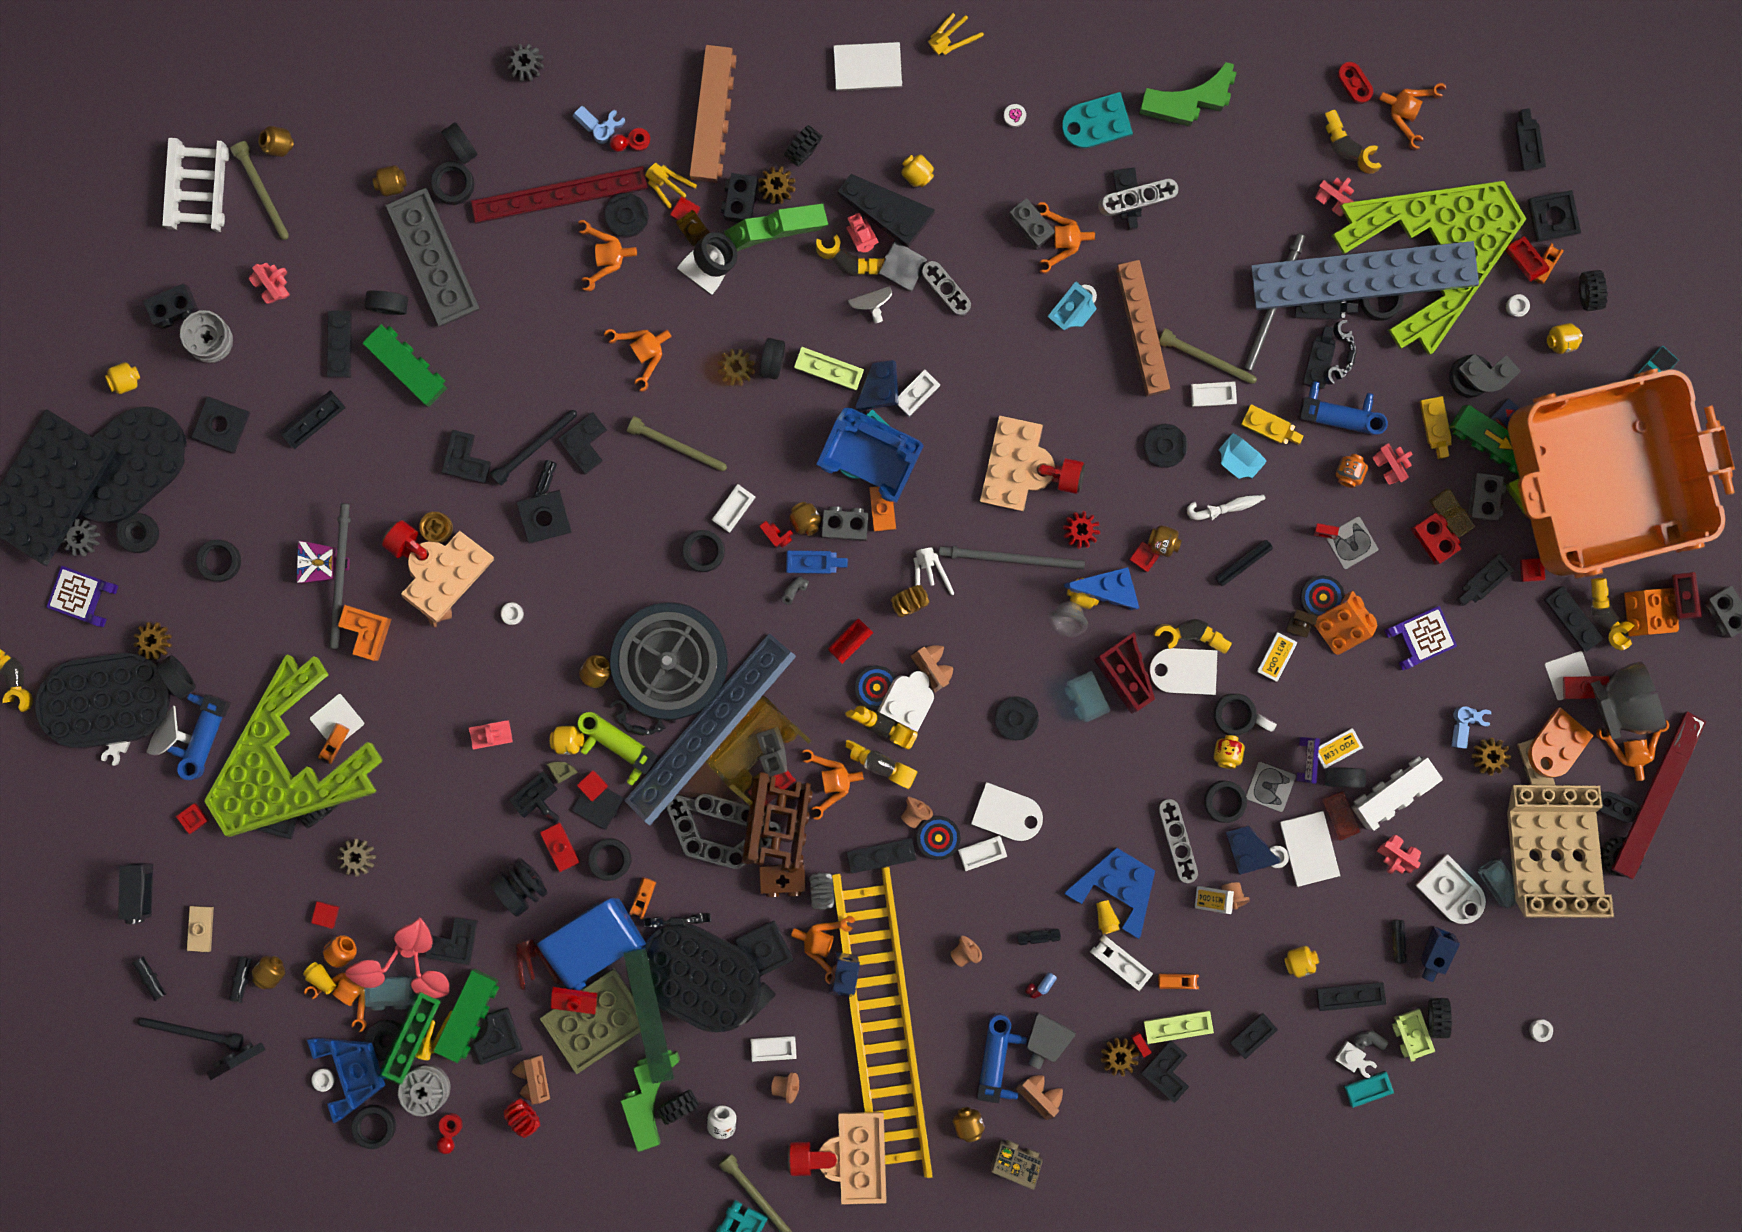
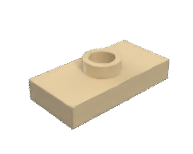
M190 906L187 951L211 952L214 907Z

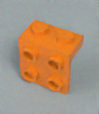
M1673 588L1624 593L1627 622L1635 625L1628 631V636L1679 631V620Z
M1352 590L1345 594L1341 604L1319 615L1314 626L1332 651L1339 655L1373 637L1378 625L1375 617L1371 613L1369 614L1364 607L1361 597L1356 596Z

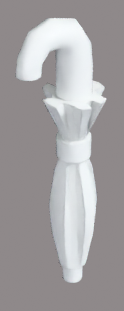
M1263 494L1260 496L1240 497L1219 507L1207 505L1206 510L1194 512L1193 509L1197 505L1196 502H1193L1187 507V514L1193 520L1207 518L1214 520L1219 514L1227 513V511H1242L1265 500V496Z

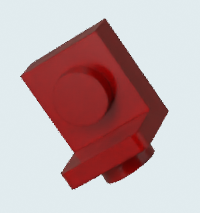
M765 521L759 526L776 548L778 546L784 548L792 541L791 536L794 534L791 530L782 537H779L778 534L781 532L773 522L769 525Z

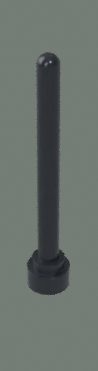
M570 410L503 468L500 466L498 469H493L490 474L499 485L502 486L506 483L509 473L576 418V410Z
M144 1017L138 1019L140 1026L226 1044V1047H229L232 1051L240 1052L244 1042V1035L239 1033L227 1036Z

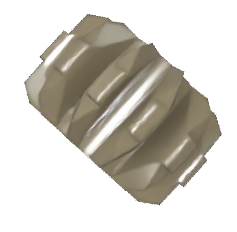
M355 838L353 844L350 841L345 842L347 848L340 847L339 851L344 853V855L338 856L337 859L344 860L345 862L340 865L341 869L348 866L346 874L349 875L354 870V875L360 876V870L364 874L368 873L366 866L374 867V864L369 860L376 859V855L369 854V852L374 850L373 846L366 849L368 841L364 840L360 845L359 838ZM353 853L361 854V858H359V860H361L360 862L353 861L352 857L355 856L353 855Z

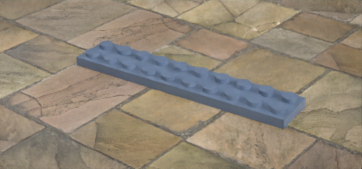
M1474 241L1251 266L1256 310L1476 287L1479 285Z
M770 633L624 800L648 825L652 824L796 657Z

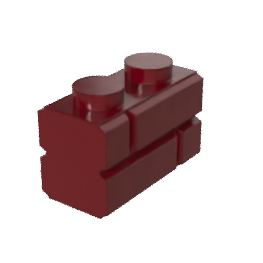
M1696 573L1672 575L1678 620L1702 618Z

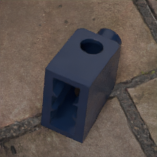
M1435 926L1432 927L1421 956V961L1425 967L1422 978L1434 982L1438 972L1441 974L1447 973L1460 945L1453 933Z
M835 952L828 994L844 997L855 995L860 967L857 955Z

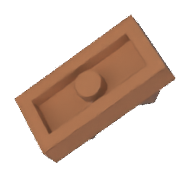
M933 645L926 648L924 646L910 657L919 670L928 676L929 685L936 693L949 684L953 674V667L948 665L937 666L936 664L942 657L944 646Z
M542 1055L526 1059L514 1067L512 1073L519 1078L527 1079L528 1082L519 1093L522 1097L531 1101L532 1104H539L550 1099Z
M1043 1075L1032 1076L1021 1082L1015 1089L1046 1120L1055 1117L1059 1112L1058 1107L1062 1100L1063 1089H1052L1043 1095L1042 1091L1045 1083Z

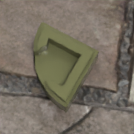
M557 761L547 764L558 784L578 773L572 765L566 762Z

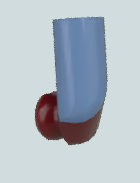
M1048 972L1037 987L1030 983L1025 989V993L1033 999L1046 994L1056 981V976Z

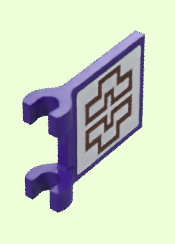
M61 566L47 608L90 624L104 627L107 619L94 615L102 590L116 594L119 586Z
M1440 606L1384 630L1387 638L1401 634L1410 653V658L1398 662L1401 670L1409 669L1457 647Z
M1300 737L1299 746H1307L1305 773L1297 772L1296 781L1316 783L1320 738Z

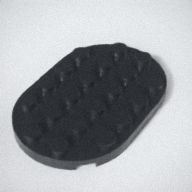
M146 406L132 408L121 413L99 431L93 438L113 449L116 453L81 509L80 514L98 523H117L133 516L178 476L185 462L184 454L187 442L179 423L166 412L158 408Z
M119 653L78 659L59 665L50 672L51 674L44 683H41L35 702L36 716L43 731L54 741L66 747L83 749L131 742L148 736L162 723L170 704V690L160 678L156 669L157 665L143 656L132 653Z
M686 923L681 926L669 925L659 929L646 941L638 961V977L641 979L644 994L655 1006L696 1028L716 1033L728 1032L738 1028L754 1013L760 999L761 979L754 960L743 949L701 927Z

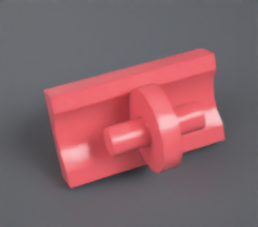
M1336 178L1333 183L1339 187L1338 190L1323 180L1315 198L1325 204L1331 195L1335 197L1338 202L1332 208V211L1341 217L1344 213L1340 205L1354 202L1342 193L1345 191L1351 196L1354 192L1348 186L1351 179L1347 178L1343 182Z
M860 213L848 217L850 226H847L846 229L858 252H869L878 243V240L867 219H862Z
M268 263L256 264L252 267L254 272L249 277V280L255 287H260L262 284L265 285L267 290L261 294L265 303L269 304L279 299H286L290 295L284 287L287 283L284 279V276L287 274L285 268L278 270L275 265L269 266Z
M1389 443L1380 448L1381 451L1373 457V460L1378 467L1387 462L1391 465L1392 470L1384 474L1387 483L1390 485L1398 481L1403 482L1409 478L1400 462L1404 464L1406 469L1412 466L1408 460V457L1413 455L1412 452L1409 451L1405 454L1402 448L1399 447L1395 450L1399 456L1397 458Z
M509 720L469 728L473 749L513 742Z
M1393 835L1388 841L1380 845L1377 852L1385 856L1383 862L1389 865L1387 869L1389 874H1392L1395 870L1401 874L1404 871L1410 874L1414 869L1417 870L1421 864L1418 862L1421 851L1415 847H1409L1405 853L1400 849L1404 841L1397 835Z

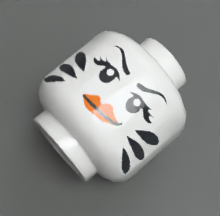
M716 1106L709 1112L707 1129L712 1137L726 1139L735 1132L737 1116L730 1107Z

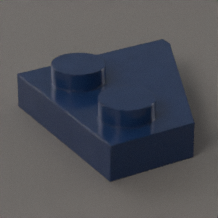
M894 360L872 363L856 404L858 411L899 404L897 368Z

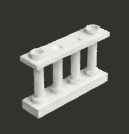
M168 138L162 226L167 229L177 230V224H180V222L209 223L212 230L221 232V226L223 227L225 222V216L222 213L225 161L229 159V149L226 148V144L222 141H217L216 149L185 147L178 138ZM185 156L216 158L215 171L183 169L181 167V159ZM183 178L214 180V192L182 191V189H179L180 180H183ZM182 200L213 202L212 215L180 213L178 211V203Z

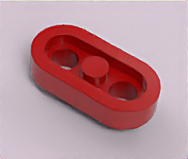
M1346 62L1340 67L1338 79L1351 99L1358 104L1368 102L1373 95V87L1361 68L1354 62ZM1345 72H1351L1352 78H1347ZM1357 90H1363L1364 96H1359Z

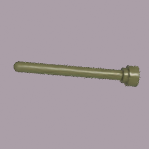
M242 141L233 145L230 148L233 156L241 160L280 238L282 240L288 239L289 234L249 158L250 148L247 142Z
M1164 328L1159 337V343L1163 347L1173 346L1250 384H1254L1257 381L1254 375L1175 338L1176 335L1172 334L1173 331Z
M633 416L628 426L627 432L634 436L635 434H643L717 470L725 471L727 469L725 463L646 427L642 419Z
M732 1153L726 1156L718 1164L719 1167L736 1178L780 1232H792L741 1172L735 1156Z

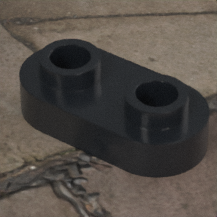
M1601 792L1602 808L1599 810L1600 812L1622 822H1634L1639 811V806L1635 802L1613 792ZM1605 798L1609 800V805L1606 807L1603 805ZM1625 807H1628L1630 810L1628 815L1623 813Z

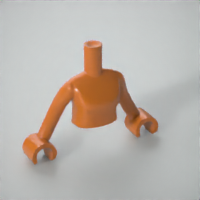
M1438 83L1433 89H1403L1396 97L1382 92L1379 100L1392 105L1391 116L1410 140L1409 147L1412 150L1420 148L1414 145L1413 140L1422 142L1423 138L1420 135H1414L1401 118L1414 122L1423 102L1414 97L1433 96L1437 99L1442 98L1443 95L1436 91V88L1446 90V85Z
M1041 202L1037 204V207L1045 208L1046 212L1040 213L1043 217L1046 216L1065 225L1054 226L1055 249H1068L1050 260L1043 259L1039 262L1040 264L1045 263L1048 265L1047 270L1039 271L1041 274H1047L1051 266L1075 254L1080 247L1081 241L1095 240V232H1080L1076 221L1049 211L1048 205Z
M580 220L578 224H586V229L579 231L581 234H591L601 240L608 241L605 244L595 245L597 266L607 267L590 278H582V281L590 282L589 287L582 289L590 292L595 288L597 280L620 269L623 257L637 256L636 247L622 248L618 238L592 228L591 224L587 221Z
M612 329L606 330L604 336H607L609 333L615 335L614 339L609 341L610 344L615 343L617 340L639 338L631 343L630 346L641 364L653 358L642 378L635 380V384L640 381L645 382V387L639 391H646L648 388L647 381L662 357L660 344L671 338V334L668 330L657 336H654L648 330L630 333H616Z
M1665 720L1666 728L1653 733L1649 747H1647V739L1623 742L1625 755L1615 741L1612 740L1607 729L1605 737L1602 736L1601 729H1597L1596 735L1599 739L1607 742L1623 765L1634 767L1636 781L1645 780L1643 766L1654 760L1661 732L1668 730L1669 722Z
M806 749L802 753L810 752L811 759L804 760L803 762L808 763L812 761L834 768L822 771L825 794L830 792L838 793L831 796L820 806H815L811 809H819L821 811L819 817H813V819L818 820L822 818L823 812L828 807L848 794L850 782L864 780L863 772L848 773L842 763L818 757L811 750Z
M847 916L840 922L815 924L807 933L795 928L792 931L791 937L804 941V952L806 955L815 960L827 972L825 980L828 984H830L832 968L822 956L825 958L828 956L833 936L823 931L839 928L845 932L851 931L853 928L849 927L846 921L850 923L855 922L852 916Z
M340 973L332 978L335 984L339 982L332 994L349 1006H352L354 1000L359 996L357 1019L353 1021L352 1027L356 1025V1022H361L363 1027L359 1032H362L367 1027V1023L364 1020L367 989L353 982L345 973ZM312 985L305 989L304 994H307L309 989H313L315 995L312 999H315L322 990Z

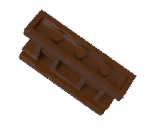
M760 772L753 779L741 863L749 865L755 863V865L760 866L764 863V857L769 856L782 859L781 870H788V872L794 873L803 864L804 857L801 855L802 846L806 842L804 830L805 825L809 821L807 808L808 803L812 799L811 784H801V782L797 781L793 784L792 791L774 788L776 777H769V774ZM766 794L778 796L777 805H765ZM786 798L793 800L798 798L797 810L785 808ZM771 813L788 816L786 834L768 831ZM760 837L772 839L770 849L764 847L758 849ZM780 841L788 843L792 841L791 853L779 851Z

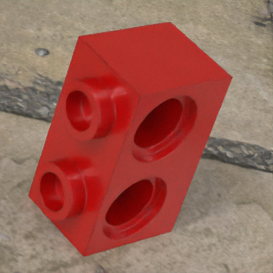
M1437 513L1431 514L1411 528V531L1435 565L1441 564L1461 550L1459 538L1455 533H1450L1446 527L1448 526L1446 519L1441 514L1438 516ZM1428 523H1433L1436 526L1435 534L1428 533ZM1441 541H1445L1449 545L1446 553L1442 552L1439 548Z

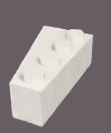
M1420 756L1416 757L1408 763L1410 767L1406 770H1397L1390 776L1392 779L1387 783L1383 781L1372 788L1373 792L1368 796L1363 794L1354 800L1355 804L1351 808L1365 829L1376 830L1380 827L1377 822L1389 820L1395 816V809L1398 808L1400 810L1407 807L1414 801V796H1422L1443 780L1429 758L1423 757L1421 759Z

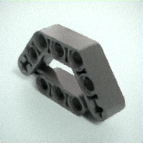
M707 793L699 795L696 800L676 795L667 805L668 813L686 855L732 869H739L745 865L744 863L735 865L730 861V855L734 852L741 854V856L743 855L745 839L733 847L701 838L691 810L747 826V822L742 818V812L749 809L750 805ZM703 797H707L711 801V807L708 810L702 809L699 805V801ZM674 799H677L678 802L682 801L683 805L680 807L682 813L686 811L688 815L676 820L675 815H679L677 808H672ZM725 803L730 804L733 808V812L729 816L721 813V806ZM681 820L690 821V831L683 832L680 829L679 824ZM770 820L769 826L771 828L775 826L777 828L775 832L781 833L780 825ZM760 837L759 848L770 846L772 839L765 838L768 843L764 844L763 839ZM691 840L699 844V850L695 853L690 852L687 848L688 842ZM716 846L720 849L721 855L719 858L714 859L710 857V847Z

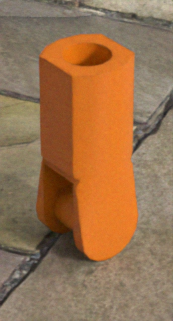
M1550 243L1542 256L1549 266V271L1534 279L1539 284L1545 283L1564 251L1563 249L1559 250L1553 247V243ZM1548 254L1554 257L1553 261L1547 259Z
M336 723L318 758L329 761L328 764L331 765L350 729L340 723ZM328 745L336 748L334 753L326 750Z
M642 877L629 915L640 916V919L643 920L657 883L656 881ZM638 900L645 902L644 908L636 906Z
M1159 974L1158 987L1159 989H1199V986H1197L1199 974ZM1182 978H1188V985H1182Z

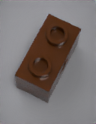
M805 863L794 873H790L788 870H781V865L760 866L761 894L766 893V897H779V893L788 892V896H801V892L806 891ZM781 875H785V879H789V882L784 887L781 886V883H777V879H780Z

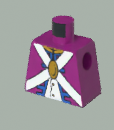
M298 541L297 583L309 584L335 580L337 548ZM346 557L345 571H349L350 559Z

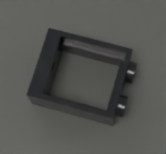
M153 863L119 865L118 920H125V924H139V922H145L146 918L152 917Z

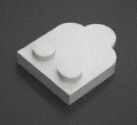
M915 671L909 677L903 675L896 677L889 687L878 712L918 732L934 700V694L928 688V676L924 672Z

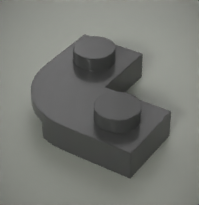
M1473 354L1457 369L1475 389L1484 392H1495L1502 389L1521 372L1507 355L1489 369L1476 354Z

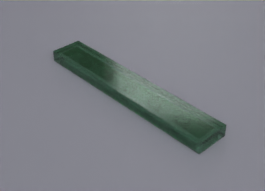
M646 947L623 952L652 1084L674 1079Z

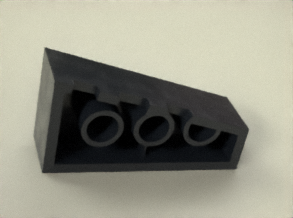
M850 174L838 190V196L907 248L910 247L935 213L933 208L854 174Z

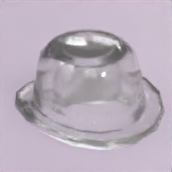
M1064 602L1058 606L1057 610L1049 614L1050 625L1061 635L1076 637L1083 634L1088 628V621L1084 617V611L1076 603Z

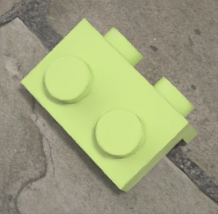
M1419 1008L1394 1017L1396 1023L1392 1024L1396 1037L1401 1036L1403 1044L1400 1045L1404 1058L1408 1057L1413 1062L1416 1061L1415 1058L1435 1052Z

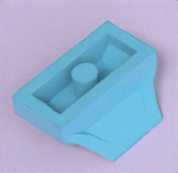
M1075 282L1048 317L1064 331L1069 327H1083L1097 309L1092 301L1093 295L1079 283Z
M1234 433L1230 435L1218 450L1221 453V465L1238 479L1243 477H1250L1252 479L1267 462L1257 450Z

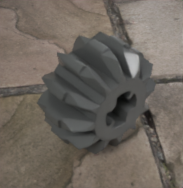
M518 44L519 51L512 48L510 51L514 56H507V61L510 62L507 65V69L512 71L511 75L514 78L519 76V80L522 82L526 76L529 81H532V74L539 77L540 73L537 69H544V65L540 63L544 60L543 55H538L539 49L537 47L532 49L531 44H527L525 49H523L521 44ZM524 59H528L530 64L526 63V66H523L521 61L525 62Z
M75 519L74 524H72L66 534L67 538H64L62 543H68L65 550H72V555L74 556L80 553L83 557L87 556V551L94 553L95 550L92 545L99 546L100 544L98 541H95V538L100 537V533L94 532L97 526L90 525L89 520L81 522L80 519ZM81 534H83L84 538L81 539V541H78L77 537H80Z
M817 872L810 876L811 906L814 909L826 910L834 905L833 880L830 873Z

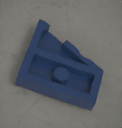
M1249 825L1226 832L1239 875L1281 863V859L1267 847L1268 845L1256 835Z

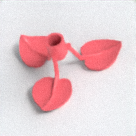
M421 918L396 932L395 942L397 946H395V951L383 968H381L377 961L365 960L350 966L345 971L349 979L362 987H378L385 980L383 973L388 970L396 955L400 952L406 958L414 956L415 971L418 978L411 981V987L416 994L421 992L435 999L444 997L450 992L449 981L442 973L437 971H427L423 975L420 973L418 953L427 952L432 946L431 933Z

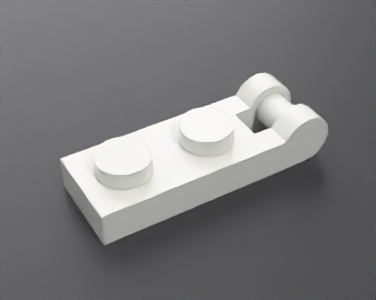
M1103 935L1096 948L1093 947L1090 952L1140 991L1153 973ZM1107 947L1113 950L1108 957L1103 954Z

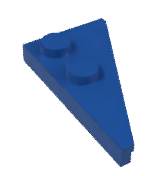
M1128 567L1064 584L1065 588L1070 589L1072 592H1082L1090 595L1091 598L1103 602L1108 601L1116 606L1123 605L1129 607V610L1139 609Z

